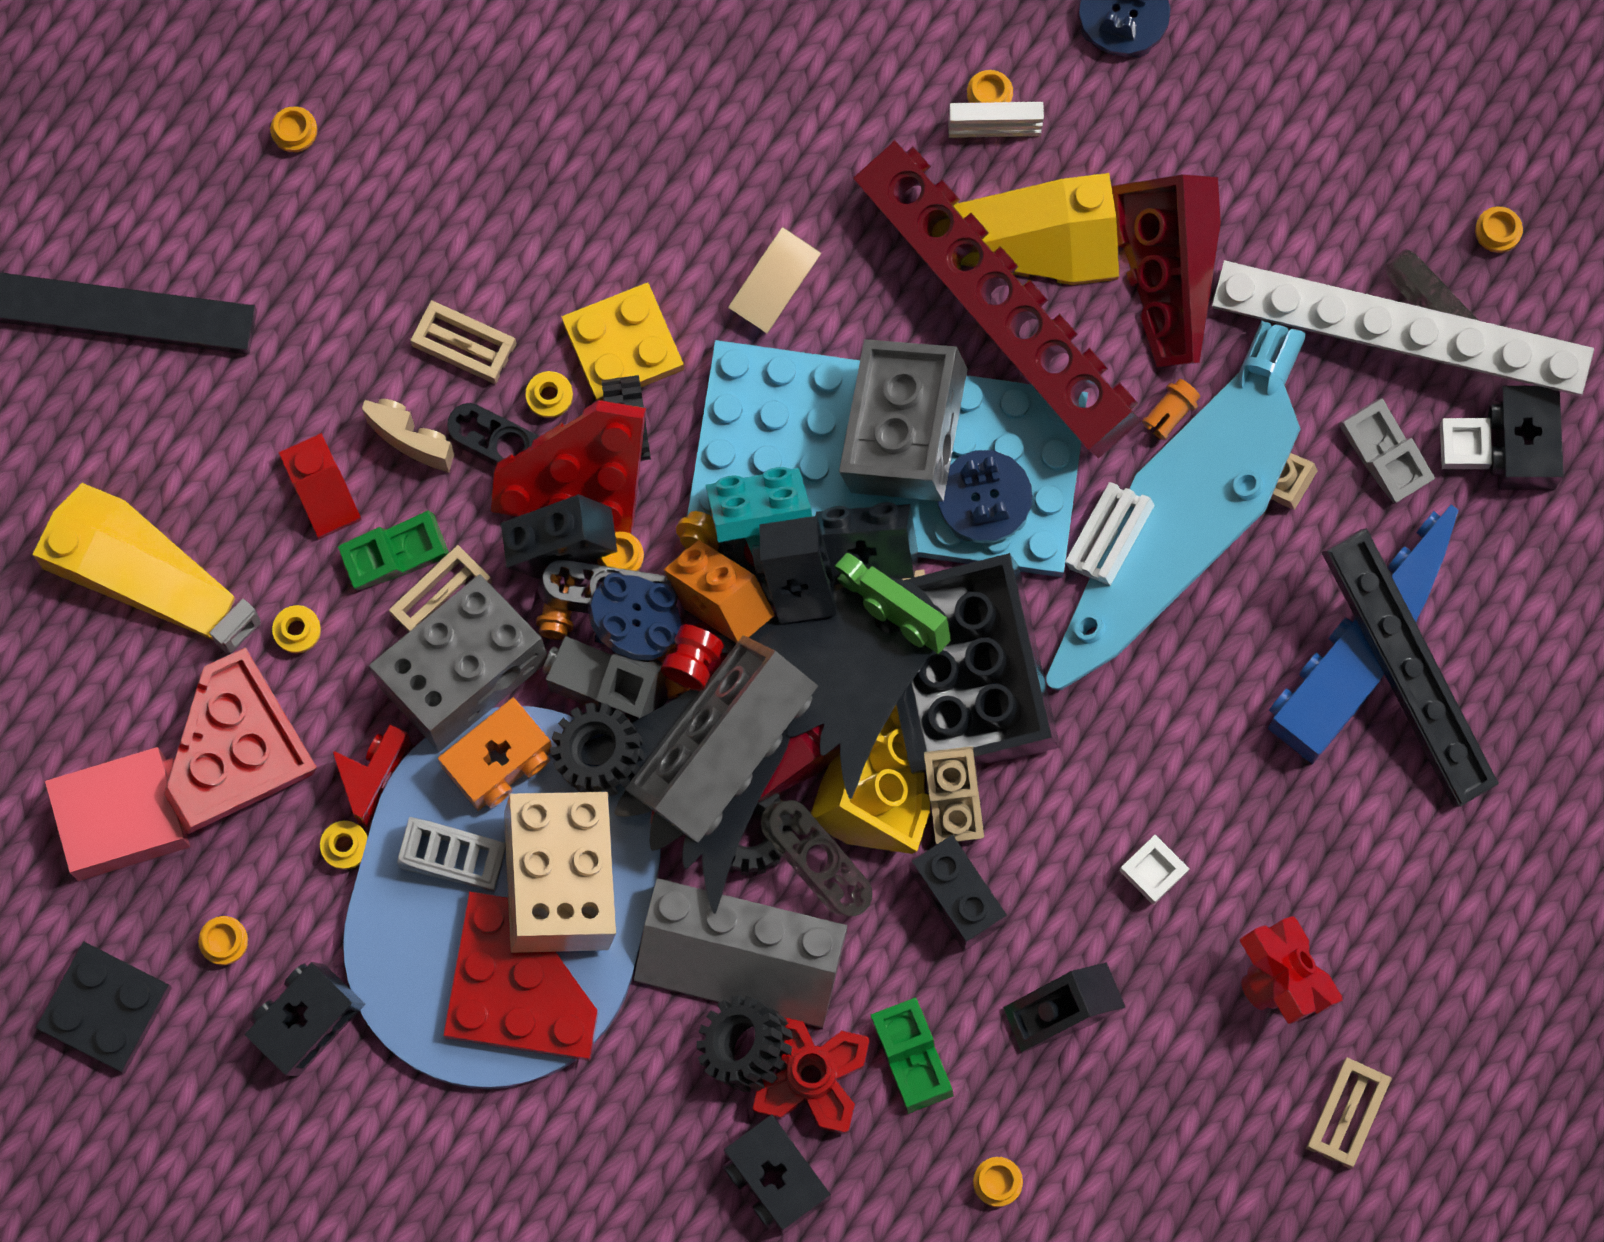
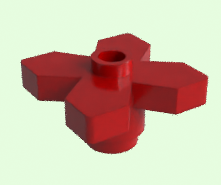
M1294 916L1282 919L1270 928L1266 925L1255 928L1240 938V943L1253 963L1248 968L1247 975L1242 977L1241 985L1247 999L1257 1009L1279 1008L1286 1022L1292 1024L1304 1019L1313 1012L1318 1014L1326 1011L1343 1000L1330 975L1316 966L1314 959L1309 953V939Z
M785 1017L789 1023L785 1027L792 1031L793 1039L784 1042L792 1046L791 1055H782L781 1060L788 1064L784 1071L775 1074L778 1077L777 1080L770 1083L763 1079L765 1088L756 1091L753 1104L754 1113L767 1117L772 1114L774 1118L781 1120L806 1100L819 1129L847 1134L855 1103L837 1081L863 1069L869 1046V1038L864 1035L841 1030L819 1047L814 1045L803 1021ZM808 1068L818 1070L821 1075L819 1082L807 1083L803 1081L801 1077L803 1071Z

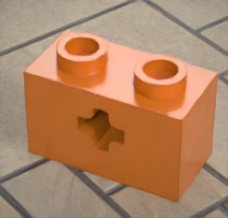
M700 540L684 550L678 558L664 569L684 609L735 643L743 635L749 638L775 616L756 576Z
M513 697L440 755L438 760L445 773L475 809L479 811L486 805L494 808L503 802L513 791L510 785L524 774L530 778L540 772L550 762V758L547 755L551 753L550 747H552L550 739ZM495 750L501 755L506 753L508 762L503 766L497 761L492 763L489 754Z

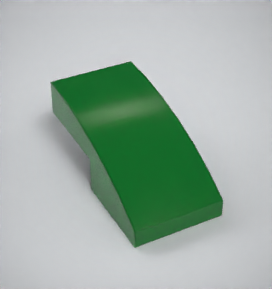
M429 510L387 530L378 527L338 546L355 590L371 587L412 573L441 561L449 554L435 515Z
M916 997L870 1014L908 1114L954 1097L952 1086L939 1058L933 1036Z

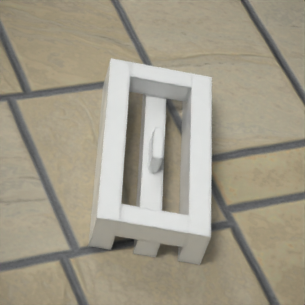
M1043 102L950 103L948 117L949 138L1041 136L1044 121Z
M1109 482L1065 561L1069 569L1111 586L1155 506L1151 498L1143 494L1141 497L1137 496L1134 491L1127 488L1122 490L1117 484ZM1129 507H1135L1101 569L1097 568L1105 550L1111 545L1118 533L1117 529Z

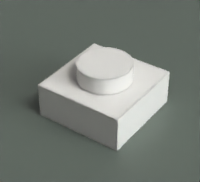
M1490 418L1442 419L1440 423L1442 469H1489L1492 465Z
M1154 835L1119 871L1152 905H1155L1188 873L1189 868Z

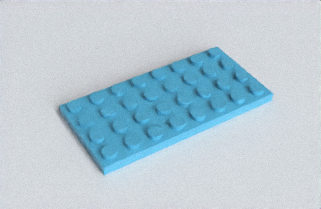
M715 340L688 514L692 511H700L712 516L705 485L716 483L720 478L732 475L743 478L762 475L765 471L775 467L799 468L811 506L812 516L816 515V511H825L835 506L853 509L872 507L883 502H890L896 505L911 504L918 557L969 564L1010 553L1019 565L1020 572L1063 577L1081 441L1032 384L966 375L950 465L958 457L972 451L994 450L1013 458L1025 470L1032 485V507L1024 527L1012 536L995 543H975L960 540L953 534L952 529L944 522L938 508V501L850 492L839 473L860 360ZM1088 392L1081 393L1079 407L1086 408ZM997 492L990 493V496L993 498L999 496ZM977 495L971 497L973 501L980 500Z

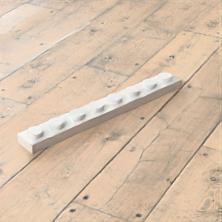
M1225 260L1212 305L1215 309L1578 396L1583 395L1594 353V348Z

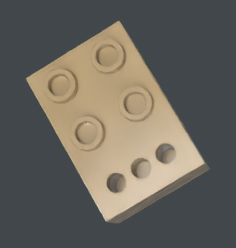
M608 792L510 794L504 810L511 953L609 950L616 935Z

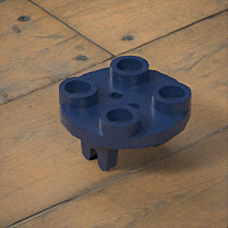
M1081 0L1078 17L1081 24V33L1086 41L1110 55L1139 58L1147 55L1151 48L1162 39L1168 29L1171 8L1168 0ZM1117 7L1120 11L1114 12L1112 8ZM1135 13L1137 17L1132 18L1129 14Z
M975 450L958 457L950 465L944 502L938 501V508L945 524L952 529L953 534L958 539L975 543H995L1012 536L1024 527L1032 507V485L1025 470L1010 456L994 450ZM997 492L999 496L993 498L990 496V493ZM977 495L980 500L973 501L971 497Z
M608 574L593 592L588 607L590 624L596 633L594 641L605 644L615 653L632 660H653L664 656L675 645V637L682 625L679 609L675 605L676 594L668 585L663 583L655 584L652 581L633 575Z

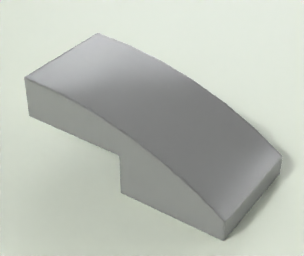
M1383 398L1376 399L1338 423L1357 455L1393 503H1397L1435 479L1413 439L1405 438Z

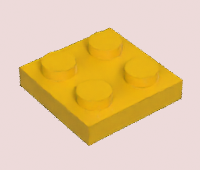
M648 282L561 316L562 323L596 401H604L601 380L639 375L640 385L643 387L684 370L683 361Z

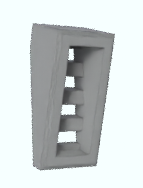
M409 817L397 863L402 870L495 891L506 850V843L431 821ZM422 835L430 837L424 859L416 857ZM441 840L449 841L443 865L435 863ZM460 845L469 846L463 870L455 868ZM480 849L489 851L482 876L473 874Z

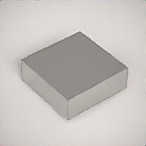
M242 599L209 633L216 645L228 655L229 653L232 654L261 624V620L256 610L246 600Z

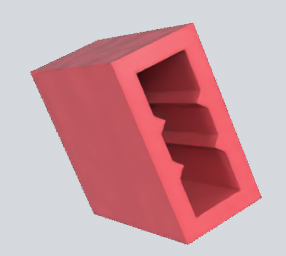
M156 747L45 781L68 868L77 881L190 848L187 832L164 795L174 758L166 760L160 749Z

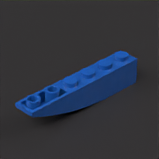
M1452 504L1442 516L1433 511L1416 532L1422 540L1412 551L1404 546L1387 567L1393 573L1392 578L1415 622L1427 602L1446 554L1458 514V509ZM1347 617L1342 620L1328 638L1334 646L1324 658L1316 652L1298 674L1304 679V682L1294 694L1286 688L1269 709L1275 717L1267 729L1312 765L1367 700L1384 675L1356 619L1353 622Z

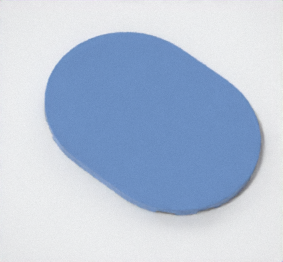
M522 706L550 739L552 747H557V744L552 740L553 733L555 731L562 734L564 730L558 723L563 717L570 723L574 717L554 710ZM500 707L492 708L440 752L424 738L395 769L380 796L348 907L343 942L344 963L350 988L365 1003L360 1012L381 1042L400 1060L415 1070L448 1084L474 1089L516 1087L520 1084L551 1076L577 1060L446 1039L443 1036L469 891L508 897L506 850L495 891L402 870L397 863L409 817L431 821L505 843L504 810L509 796L494 808L486 805L477 811L441 768L438 760L440 755ZM604 734L595 735V736H593L592 738H590L588 741H591V740H593V739H596V738H598V737H601V736H603ZM495 750L489 754L492 763L497 761L503 766L508 762L506 753L501 755ZM551 753L547 755L550 758V762L540 772L530 778L524 774L510 785L513 789L511 794L576 793L578 791L556 770L553 764L556 760L551 756ZM585 764V765L591 766V767L601 766V765ZM621 784L615 786L618 794L608 795L616 935L609 950L556 951L598 1010L599 1014L593 1044L608 1030L627 996L639 955L648 909L660 869L661 849L652 851L649 842L652 811L627 817L616 816L614 813L617 803L625 791ZM421 836L416 854L417 858L424 859L430 837ZM441 840L435 863L444 864L449 841ZM460 845L455 864L456 869L463 870L469 846ZM479 850L473 874L482 876L489 851Z

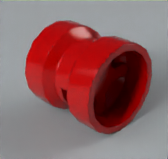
M681 625L674 640L676 644L675 652L666 656L660 670L664 676L674 683L691 690L701 691L704 690L710 677L707 667L712 662L718 660L724 644L718 637L702 628L693 625Z

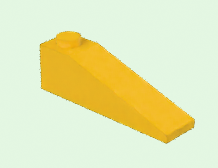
M1109 173L1059 179L954 205L964 218L971 212L986 228L989 234L983 240L993 252L1001 246L1019 266L1014 271V275L1029 277L1031 274L1057 279V283L1068 285L1119 280L1116 213ZM950 219L938 221L932 229V237L943 236L950 227ZM979 252L967 254L963 258L961 265L975 267L979 261Z
M81 483L53 511L32 554L45 571L212 640L213 638L209 632L229 613L235 597L125 500L84 483Z
M897 706L894 707L874 743L852 799H849L845 789L839 753L829 764L824 774L808 822L849 845L913 854L918 851L930 812L929 794H925V772L911 773Z

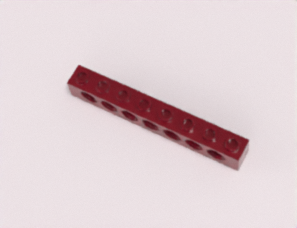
M894 140L853 179L1086 448L1099 459L1141 422L1139 417L1132 411L1138 402L1120 382L1113 388L1102 376L1108 368L1090 348L1082 353L1076 347L1072 340L1078 334L1060 313L1054 319L1048 315L1042 308L1048 299L1030 279L1024 285L1021 284L1012 273L1019 266L1001 246L993 252L983 240L989 232L971 212L965 218L958 212L954 205L960 199L942 179L937 184L930 180L925 172L931 166L913 146L908 151H905ZM913 186H921V193L918 199L913 203L904 204L903 197L906 191ZM942 219H950L948 231L943 236L932 237L934 225ZM979 252L978 264L969 271H961L963 258L969 253ZM999 286H1008L1009 294L1006 300L998 305H991L990 296L992 292ZM1028 320H1038L1039 327L1037 332L1028 339H1020L1019 332L1021 326ZM1061 353L1068 354L1069 361L1066 368L1059 373H1050L1049 364L1052 358ZM1091 387L1098 388L1099 396L1097 401L1088 408L1079 407L1081 393Z

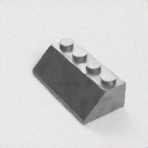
M743 635L707 681L704 690L697 694L625 790L682 833L699 842L703 836L711 834L718 827L722 820V811L731 799L739 796L747 789L753 777L752 772L761 760L769 757L776 751L782 741V733L790 722L803 715L812 702L811 695L818 685L778 652Z
M657 878L644 925L634 982L717 1003L725 1000L732 1004L731 997L741 996L744 999L746 996H749L778 1011L779 1015L803 1021L805 1025L823 1029L847 935V925L723 894L717 912L714 914L706 890Z

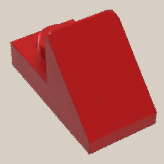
M322 433L278 452L318 539H322L362 520Z
M389 725L384 736L377 734L373 739L366 754V760L370 761L368 767L333 751L353 814L358 824L368 827L375 813L380 796L389 778L403 760L411 745L408 733L392 725Z

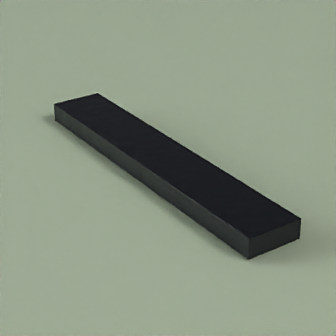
M0 272L1 323L250 354L257 314L255 305Z
M1360 529L1321 551L1452 806L1461 807L1498 785V780L1368 529Z

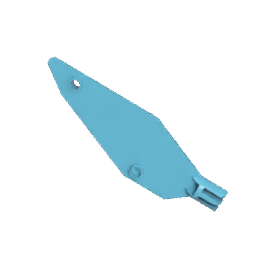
M1261 321L1240 372L1136 474L1130 490L1134 491L1137 496L1141 497L1143 494L1150 497L1155 506L1111 586L1092 578L1089 579L1048 671L1046 681L1050 688L1062 690L1117 657L1265 512L1301 429L1285 384L1305 340V333L1296 329L1289 331L1287 327L1280 325L1271 326L1270 323ZM1129 507L1117 529L1118 533L1111 545L1105 550L1097 568L1101 569L1135 507ZM1097 627L1094 633L1086 635L1089 629Z

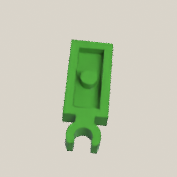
M846 553L835 565V569L842 573L837 578L838 582L848 590L862 595L864 599L863 604L872 616L880 621L890 620L900 627L902 634L912 644L918 647L926 645L939 654L951 641L946 616L873 566L867 569L859 559L849 553Z

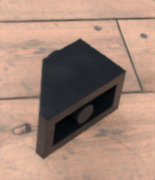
M1107 962L1070 971L1003 1007L1021 1052L1031 1050L1091 1026L1126 1008Z

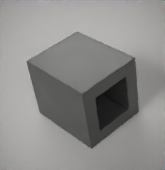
M565 636L560 649L553 647L550 650L543 667V673L548 675L546 681L549 691L583 705L594 703L600 709L602 703L596 701L611 654Z
M617 653L611 655L596 701L608 704L639 718L655 711L666 680V676L660 670L663 663L655 659L632 660Z

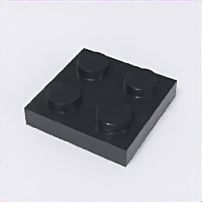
M83 941L36 1028L125 1074L172 987Z

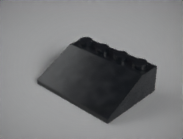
M1008 553L906 579L905 581L915 584L922 589L932 600L935 609L947 617L951 639L939 654L932 650L925 664L896 704L911 773L926 772L924 752L973 746L975 765L1016 759L1060 748L1019 565L1012 555ZM888 619L885 621L878 620L879 629L883 632L891 633L900 629V627Z

